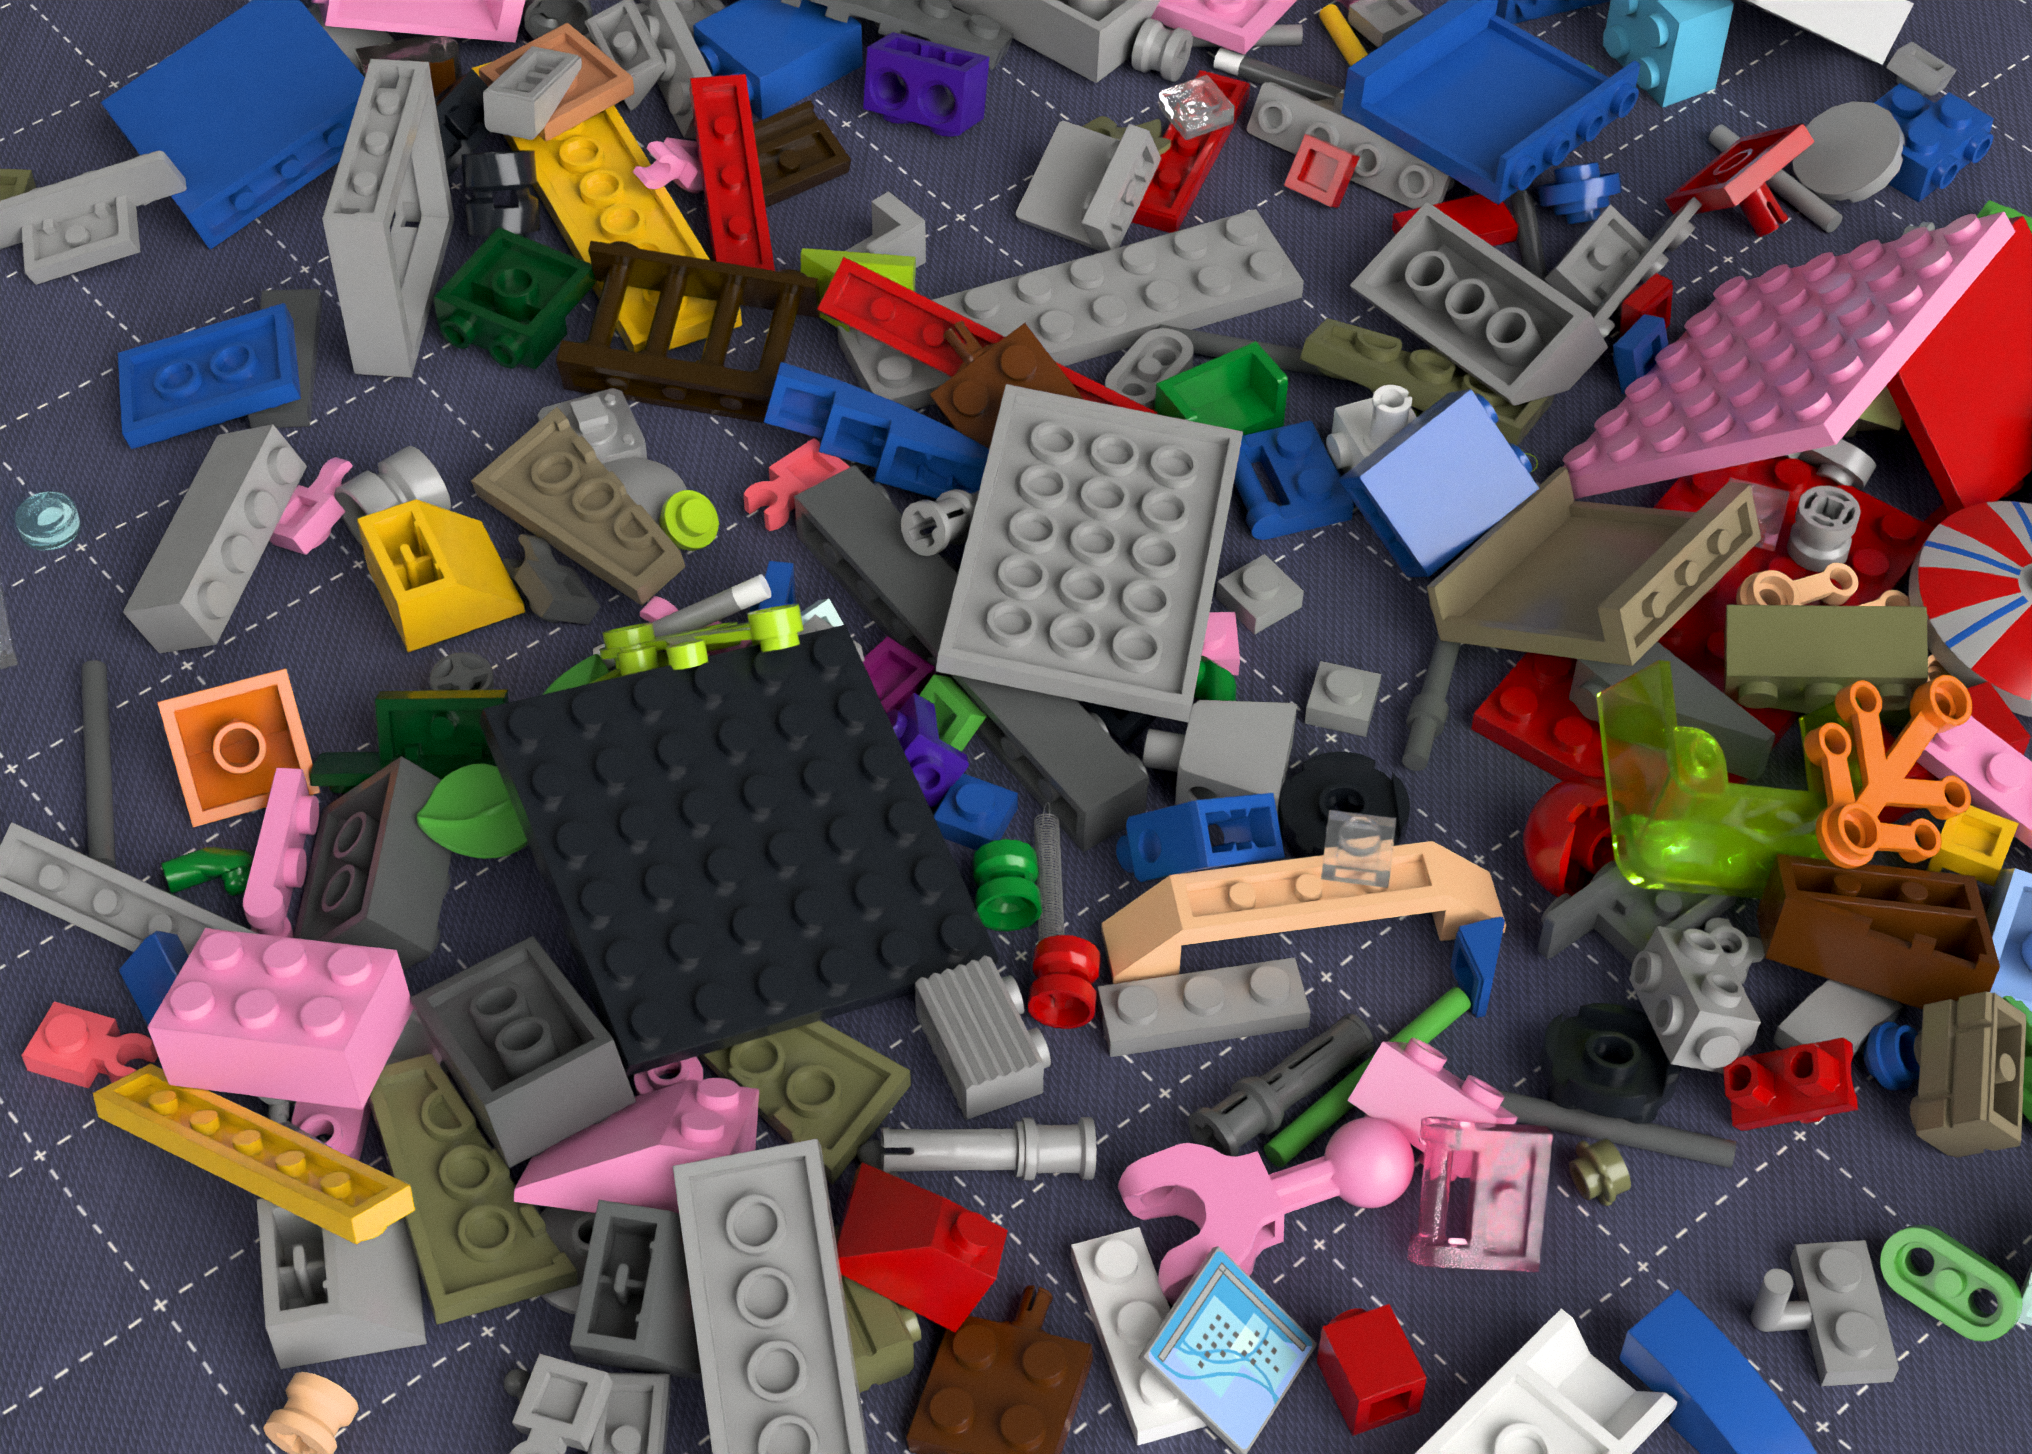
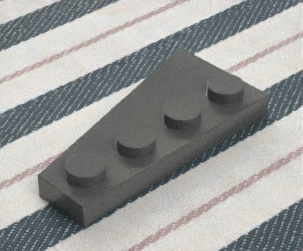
M781 0L782 3L797 8L801 4V0ZM809 0L828 6L825 16L847 23L849 16L875 21L878 33L885 36L892 32L911 37L919 35L925 37L926 41L989 56V69L992 70L1007 54L1014 35L1001 29V25L991 17L980 14L971 16L952 8V4L948 0Z

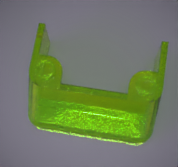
M1658 660L1596 694L1614 858L1618 869L1629 882L1638 887L1761 899L1776 853L1828 859L1822 852L1816 837L1818 815L1828 806L1822 767H1818L1810 761L1805 752L1804 740L1808 732L1829 722L1837 723L1847 731L1852 743L1851 753L1847 757L1854 798L1862 788L1853 725L1846 723L1839 716L1835 707V701L1799 718L1808 791L1729 783L1726 759L1718 742L1702 729L1677 725L1670 661ZM1855 697L1858 706L1862 709L1860 701ZM1824 739L1827 748L1831 751L1829 742Z

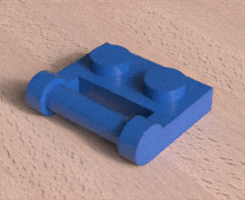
M1312 420L1242 436L1234 484L1248 511L1245 519L1253 537L1259 540H1266L1352 520L1354 503L1338 479L1341 477ZM1261 461L1282 506L1269 501L1251 463Z

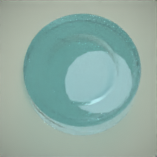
M59 492L35 494L24 500L15 513V522L22 541L30 548L36 550H54L69 544L78 535L81 527L74 501L69 496Z

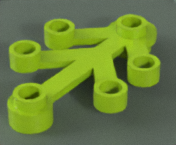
M787 604L750 612L747 614L749 622L746 623L727 622L655 637L652 623H641L611 629L602 633L605 647L599 649L601 659L614 658L616 669H620L621 676L660 668L657 651L666 650L669 665L672 666L673 670H680L708 663L707 651L737 646L741 644L742 640L751 639L752 645L760 644L762 652L799 645L798 632L803 631L804 628L799 604Z

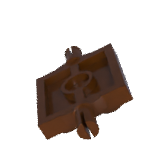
M964 321L956 323L954 327L966 345L961 342L951 327L943 335L944 339L949 342L964 363H962L952 378L930 393V397L956 431L988 449L991 446L1006 384L1083 399L1026 323L1022 324L1000 342L987 345L982 348L965 326Z
M1034 1285L1024 1287L1022 1299L1012 1322H996L969 1315L956 1333L946 1329L906 1437L910 1452L916 1454H1062L1093 1361V1352L1090 1343L1051 1335L1041 1329L1049 1305L1053 1300V1296L1048 1290L1039 1287L1036 1296Z

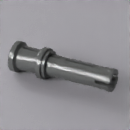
M1347 1013L1330 1026L1328 1030L1313 1038L1269 1072L1264 1073L1260 1077H1242L1232 1085L1231 1094L1211 1109L1200 1107L1189 1115L1188 1125L1195 1143L1211 1147L1223 1155L1238 1157L1239 1148L1259 1133L1269 1135L1278 1129L1284 1119V1112L1290 1106L1320 1087L1351 1062L1353 1063L1362 1055L1371 1051L1374 1047L1371 1044L1374 1039L1370 1029L1358 1016Z

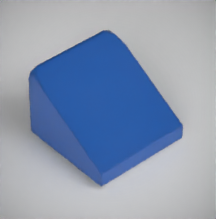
M1495 917L1459 926L1456 933L1450 967L1460 989L1468 996L1471 1002L1469 1009L1472 1014H1475L1476 1018L1486 1016L1505 923L1503 917Z
M155 931L144 939L119 969L147 1025L151 1022L189 957L177 934Z

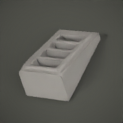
M534 46L528 49L483 91L486 129L494 133L533 140L546 126L582 68L581 57L575 54Z

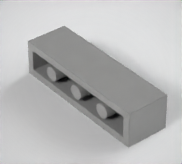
M274 424L217 435L130 597L123 613L158 653L217 644L307 466Z

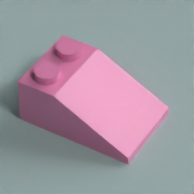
M708 1078L702 1081L688 1080L636 1096L635 1103L612 1114L606 1120L593 1124L549 1147L543 1153L532 1157L514 1188V1202L596 1213L598 1200L668 1210L679 1214L673 1166L754 1151L756 1149L759 1089L741 1087L736 1082L725 1078Z

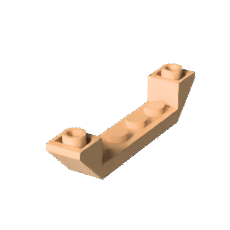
M1434 841L1169 875L1102 922L1101 932L1112 982L1117 984L1178 975L1182 945L1432 912L1440 941H1446L1456 938L1459 926L1495 917L1504 918L1489 871ZM1506 922L1504 923L1503 933H1505Z

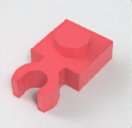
M813 438L769 467L770 481L757 482L746 489L743 494L745 511L751 514L762 506H770L764 510L765 528L769 531L779 529L787 523L790 511L795 508V495L850 468V466L839 457L819 452L820 442Z
M53 1002L21 1055L27 1071L85 1088H90L98 1073L108 1075L111 1083L137 1071L132 1067L124 1066L128 1061L143 1059L155 1063L158 1058L153 1041L146 1035L139 1033L121 1035L116 1019L58 1002Z

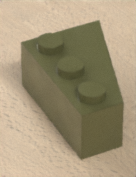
M1726 606L1724 626V694L1735 703L1755 709L1774 708L1841 718L1835 707L1836 694L1842 688L1854 682L1864 680L1873 684L1880 693L1882 709L1879 713V719L1883 724L1905 727L1912 718L1909 711L1910 701L1915 690L1920 685L1928 682L1927 607ZM1855 697L1858 706L1862 709L1860 701Z

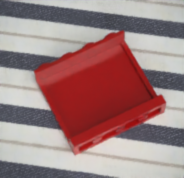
M2024 216L2009 219L2015 233L1886 385L1944 502L1924 520V523L1932 527H1937L1948 516L1961 509L1985 502H1995L2000 498L2013 494L2024 486L2025 481L2023 478L2032 471V233Z

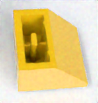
M417 499L357 518L367 568L408 653L525 613L524 603L482 521Z

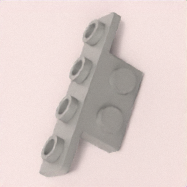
M1265 82L1262 84L1247 126L1249 134L1295 155L1305 134L1316 136L1360 156L1351 181L1412 209L1421 208L1426 202L1431 205L1443 202L1451 177L1342 114L1344 93H1337L1335 98L1313 101L1276 83Z
M155 151L1 200L0 249L23 243L25 274L35 285L139 253L140 242L136 206L186 191V179L165 152Z
M1693 197L1661 226L1650 241L1610 204L1596 217L1544 279L1554 289L1591 313L1600 333L1605 338L1615 327V324L1609 317L1613 312L1618 317L1621 316L1622 302L1638 289L1636 284L1640 280L1645 283L1667 264L1669 258L1663 254L1664 250L1668 248L1673 252L1694 231L1696 227L1689 220L1702 204Z

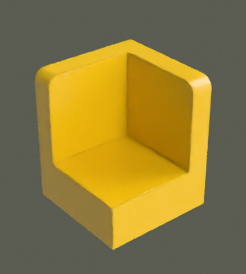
M1970 805L1966 812L1946 820L1940 834L1942 840L1941 849L1937 855L1931 857L1926 871L1941 872L1945 868L1961 875L1975 876L1977 881L1994 887L2019 823Z

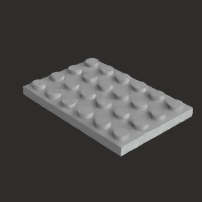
M1006 384L937 656L936 672L1188 723L1243 431Z

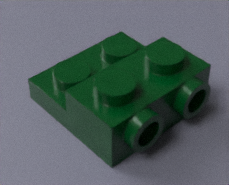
M498 227L433 297L439 330L443 337L457 348L465 349L470 344H474L488 350L492 358L503 367L512 369L520 363L536 370L567 335L565 317L597 282L592 264Z

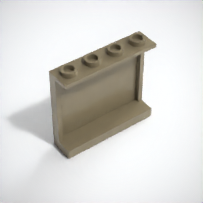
M1559 467L1539 485L1540 489L1503 517L1426 587L1440 641L1633 666L1761 540L1751 484L1728 482L1699 511L1686 512L1575 501L1568 468Z

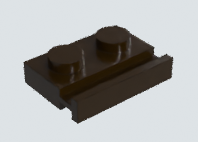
M810 100L753 124L766 208L849 172L851 158L824 119H818L813 111L814 105Z

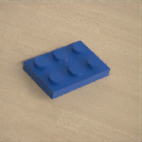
M285 303L118 352L122 435L131 449L164 441L178 435L221 424L228 420L301 399L294 324Z

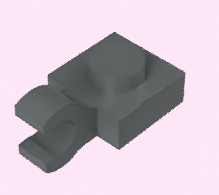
M520 534L518 541L524 547L525 560L505 558L503 564L510 578L518 583L529 599L531 610L543 620L551 623L563 621L589 625L599 610L600 605L573 567L558 565L551 554L548 542L544 538Z

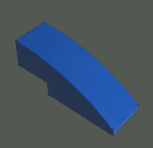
M1679 1289L1627 1331L1619 1360L1653 1392H1666L1677 1401L1669 1425L1700 1454H1818L1786 1407L1750 1362Z

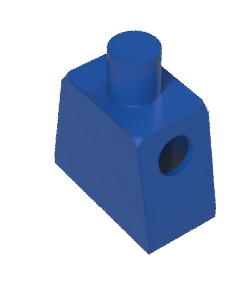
M1273 793L1195 800L1129 816L1126 822L1127 834L1119 838L1116 846L1119 864L1125 871L1134 873L1140 883L1163 880L1169 875L1251 865L1285 858ZM1216 824L1224 834V844L1211 847L1208 826Z

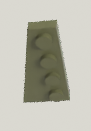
M1326 318L1306 338L1300 357L1301 360L1317 366L1318 370L1332 378H1346L1369 388L1373 394L1384 385L1401 386L1409 392L1407 397H1412L1411 406L1423 412L1447 393L1471 389L1474 394L1483 396L1492 405L1498 416L1496 426L1507 442L1513 443L1516 446L1519 445L1552 405L1555 397L1554 394L1513 406L1463 369L1455 366L1453 362L1433 348H1430V350H1416L1412 353L1401 350L1402 342L1399 338Z
M427 1054L385 1065L368 1100L391 1176L411 1186L415 1211L406 1215L404 1219L436 1325L578 1285L576 1268L565 1252L560 1253L546 1232V1224L533 1204L514 1202V1188L516 1186L510 1178L508 1167L496 1149L491 1150L476 1127V1119L433 1055Z

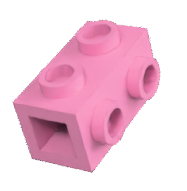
M1412 1037L1408 1044L1406 1042L1383 1041L1347 1101L1365 1112L1364 1118H1378L1396 1126L1406 1136L1410 1144L1422 1151L1418 1158L1419 1162L1444 1179L1455 1181L1457 1176L1460 1178L1481 1177L1486 1171L1489 1173L1496 1171L1504 1162L1513 1146L1514 1138L1508 1134L1518 1119L1517 1116L1500 1106L1505 1098L1504 1095L1488 1083L1474 1076L1468 1075L1465 1081L1461 1080L1443 1068L1447 1061L1446 1056L1419 1039Z

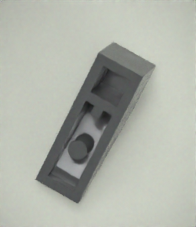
M1656 642L1633 666L1577 659L1569 700L1577 706L1586 718L1598 722L1615 737L1754 781L1764 774L1775 733L1660 643Z

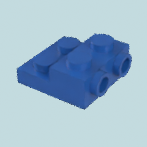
M1900 83L1874 102L1890 111L1900 126L1905 139V146L1903 145L1901 153L1903 158L1901 167L1888 184L1918 203L1935 189L1946 188L1953 181L1957 173L1970 162L1978 163L1992 145L1993 135L1990 133L1994 118L1950 92L1934 103L1917 91Z

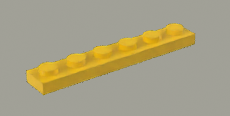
M149 1064L93 1093L99 1118L354 1244L381 1235L387 1229V1226L415 1211L411 1186L211 1091L169 1085L163 1069L153 1064Z

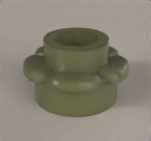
M1607 1138L1588 1145L1585 1140L1577 1143L1576 1154L1579 1158L1569 1162L1570 1174L1577 1190L1586 1200L1597 1197L1602 1205H1612L1617 1195L1631 1188L1630 1176L1622 1156L1615 1145Z

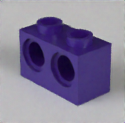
M892 32L867 47L863 109L883 114V118L888 122L897 124L914 122L931 127V131L937 135L947 137L959 136L984 119L989 56ZM897 75L904 81L906 89L900 84ZM945 87L951 91L955 102L948 97Z

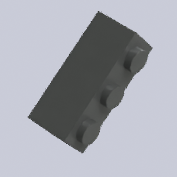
M401 756L323 808L293 938L397 950L403 971L417 962H423L430 957L440 938V929L437 926L442 900L451 883V876L448 870L452 851L436 843L419 827L416 818L417 813L426 805L434 788L441 779Z

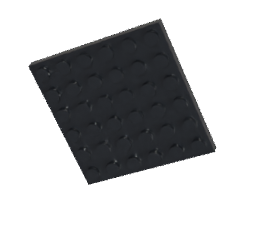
M846 625L798 635L800 644L789 648L762 652L759 644L708 656V663L696 667L673 670L672 666L668 665L483 708L479 724L603 1027L614 1039L627 1076L914 994L915 982L919 978L924 977L928 979L933 973L941 974L946 968L953 970L959 964L966 966L971 960L979 961L984 955L991 957L995 965L999 960Z

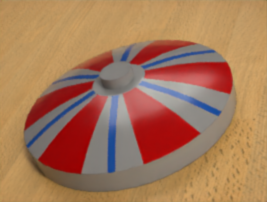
M1995 501L1972 505L1955 512L1943 520L1931 532L1915 557L1909 577L1908 594L1910 606L1927 607L1928 649L1948 673L1961 681L1966 688L1987 681L1990 682L2012 712L2032 717V504L2014 501Z

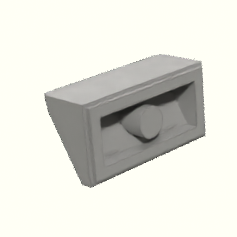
M623 0L584 22L596 47L633 77L635 94L624 99L629 110L632 111L641 103L665 71L667 65L634 0Z

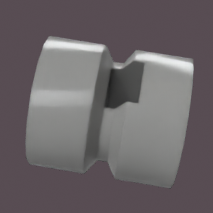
M411 445L404 447L379 462V474L376 475L370 471H364L338 486L334 494L335 499L346 511L341 516L361 545L362 540L357 518L415 499L447 510L451 509L449 493L437 469L419 449Z

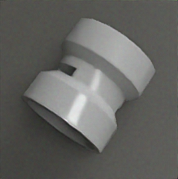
M1816 486L1808 489L1801 495L1795 515L1796 522L1792 525L1787 543L1789 556L1796 564L1807 570L1822 572L1832 563L1844 564L1846 562L1852 543L1851 536L1855 533L1861 513L1857 500L1845 490L1833 486Z

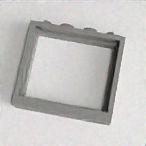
M385 59L370 60L322 218L354 374L412 378L454 222V212L429 62ZM395 211L396 215L390 232V225ZM406 221L420 222L418 228L405 227Z

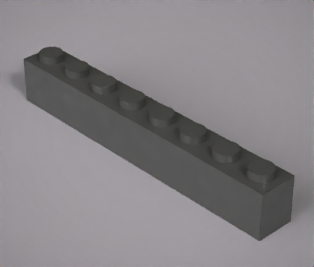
M854 465L794 496L798 539L888 637L935 666V675L950 677L985 714V720L975 732L977 736L1043 808L1046 802H1049L1050 814L1058 817L1059 826L1083 852L1125 829L1129 816L1146 812L1147 787L1149 785V776L1146 768L1133 753L1126 754L1110 737L1105 723L1096 713H1088L1074 699L936 672L937 656L959 569L947 556L941 557L938 553L923 556L910 549L901 531L902 514L892 505L887 491L878 482L872 483ZM921 530L920 534L925 535L923 530ZM1047 803L1045 810L1049 814V805Z

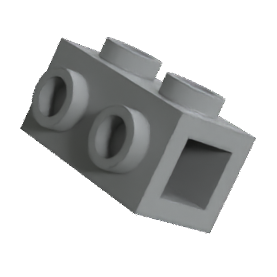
M1656 926L1644 951L1639 952L1635 957L1629 980L1671 1064L1724 1073L1723 1067L1731 1064L1737 1057H1742L1745 1050L1753 1044L1761 1021L1716 937L1698 929L1681 931Z

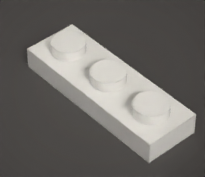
M1136 1227L1072 1244L1071 1261L1136 1444L1141 1445L1206 1427L1207 1425L1138 1359L1170 1311L1166 1297L1163 1295L1158 1283V1276L1140 1228Z

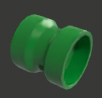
M1010 839L992 841L981 846L974 853L972 868L974 881L980 887L975 895V907L983 925L995 931L1006 932L1021 930L1033 925L1042 913L1040 890L1034 884L1039 875L1036 850L1027 843Z

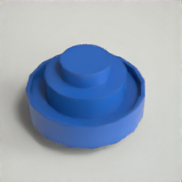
M1598 162L1554 169L1555 182L1537 187L1540 206L1553 205L1555 215L1566 214L1567 224L1595 220L1600 214V208L1610 205L1609 195L1622 192L1620 173L1600 174Z

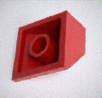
M862 1162L856 1170L836 1235L841 1275L956 1333L996 1280L1008 1230L989 1221L981 1214L972 1212L943 1196Z

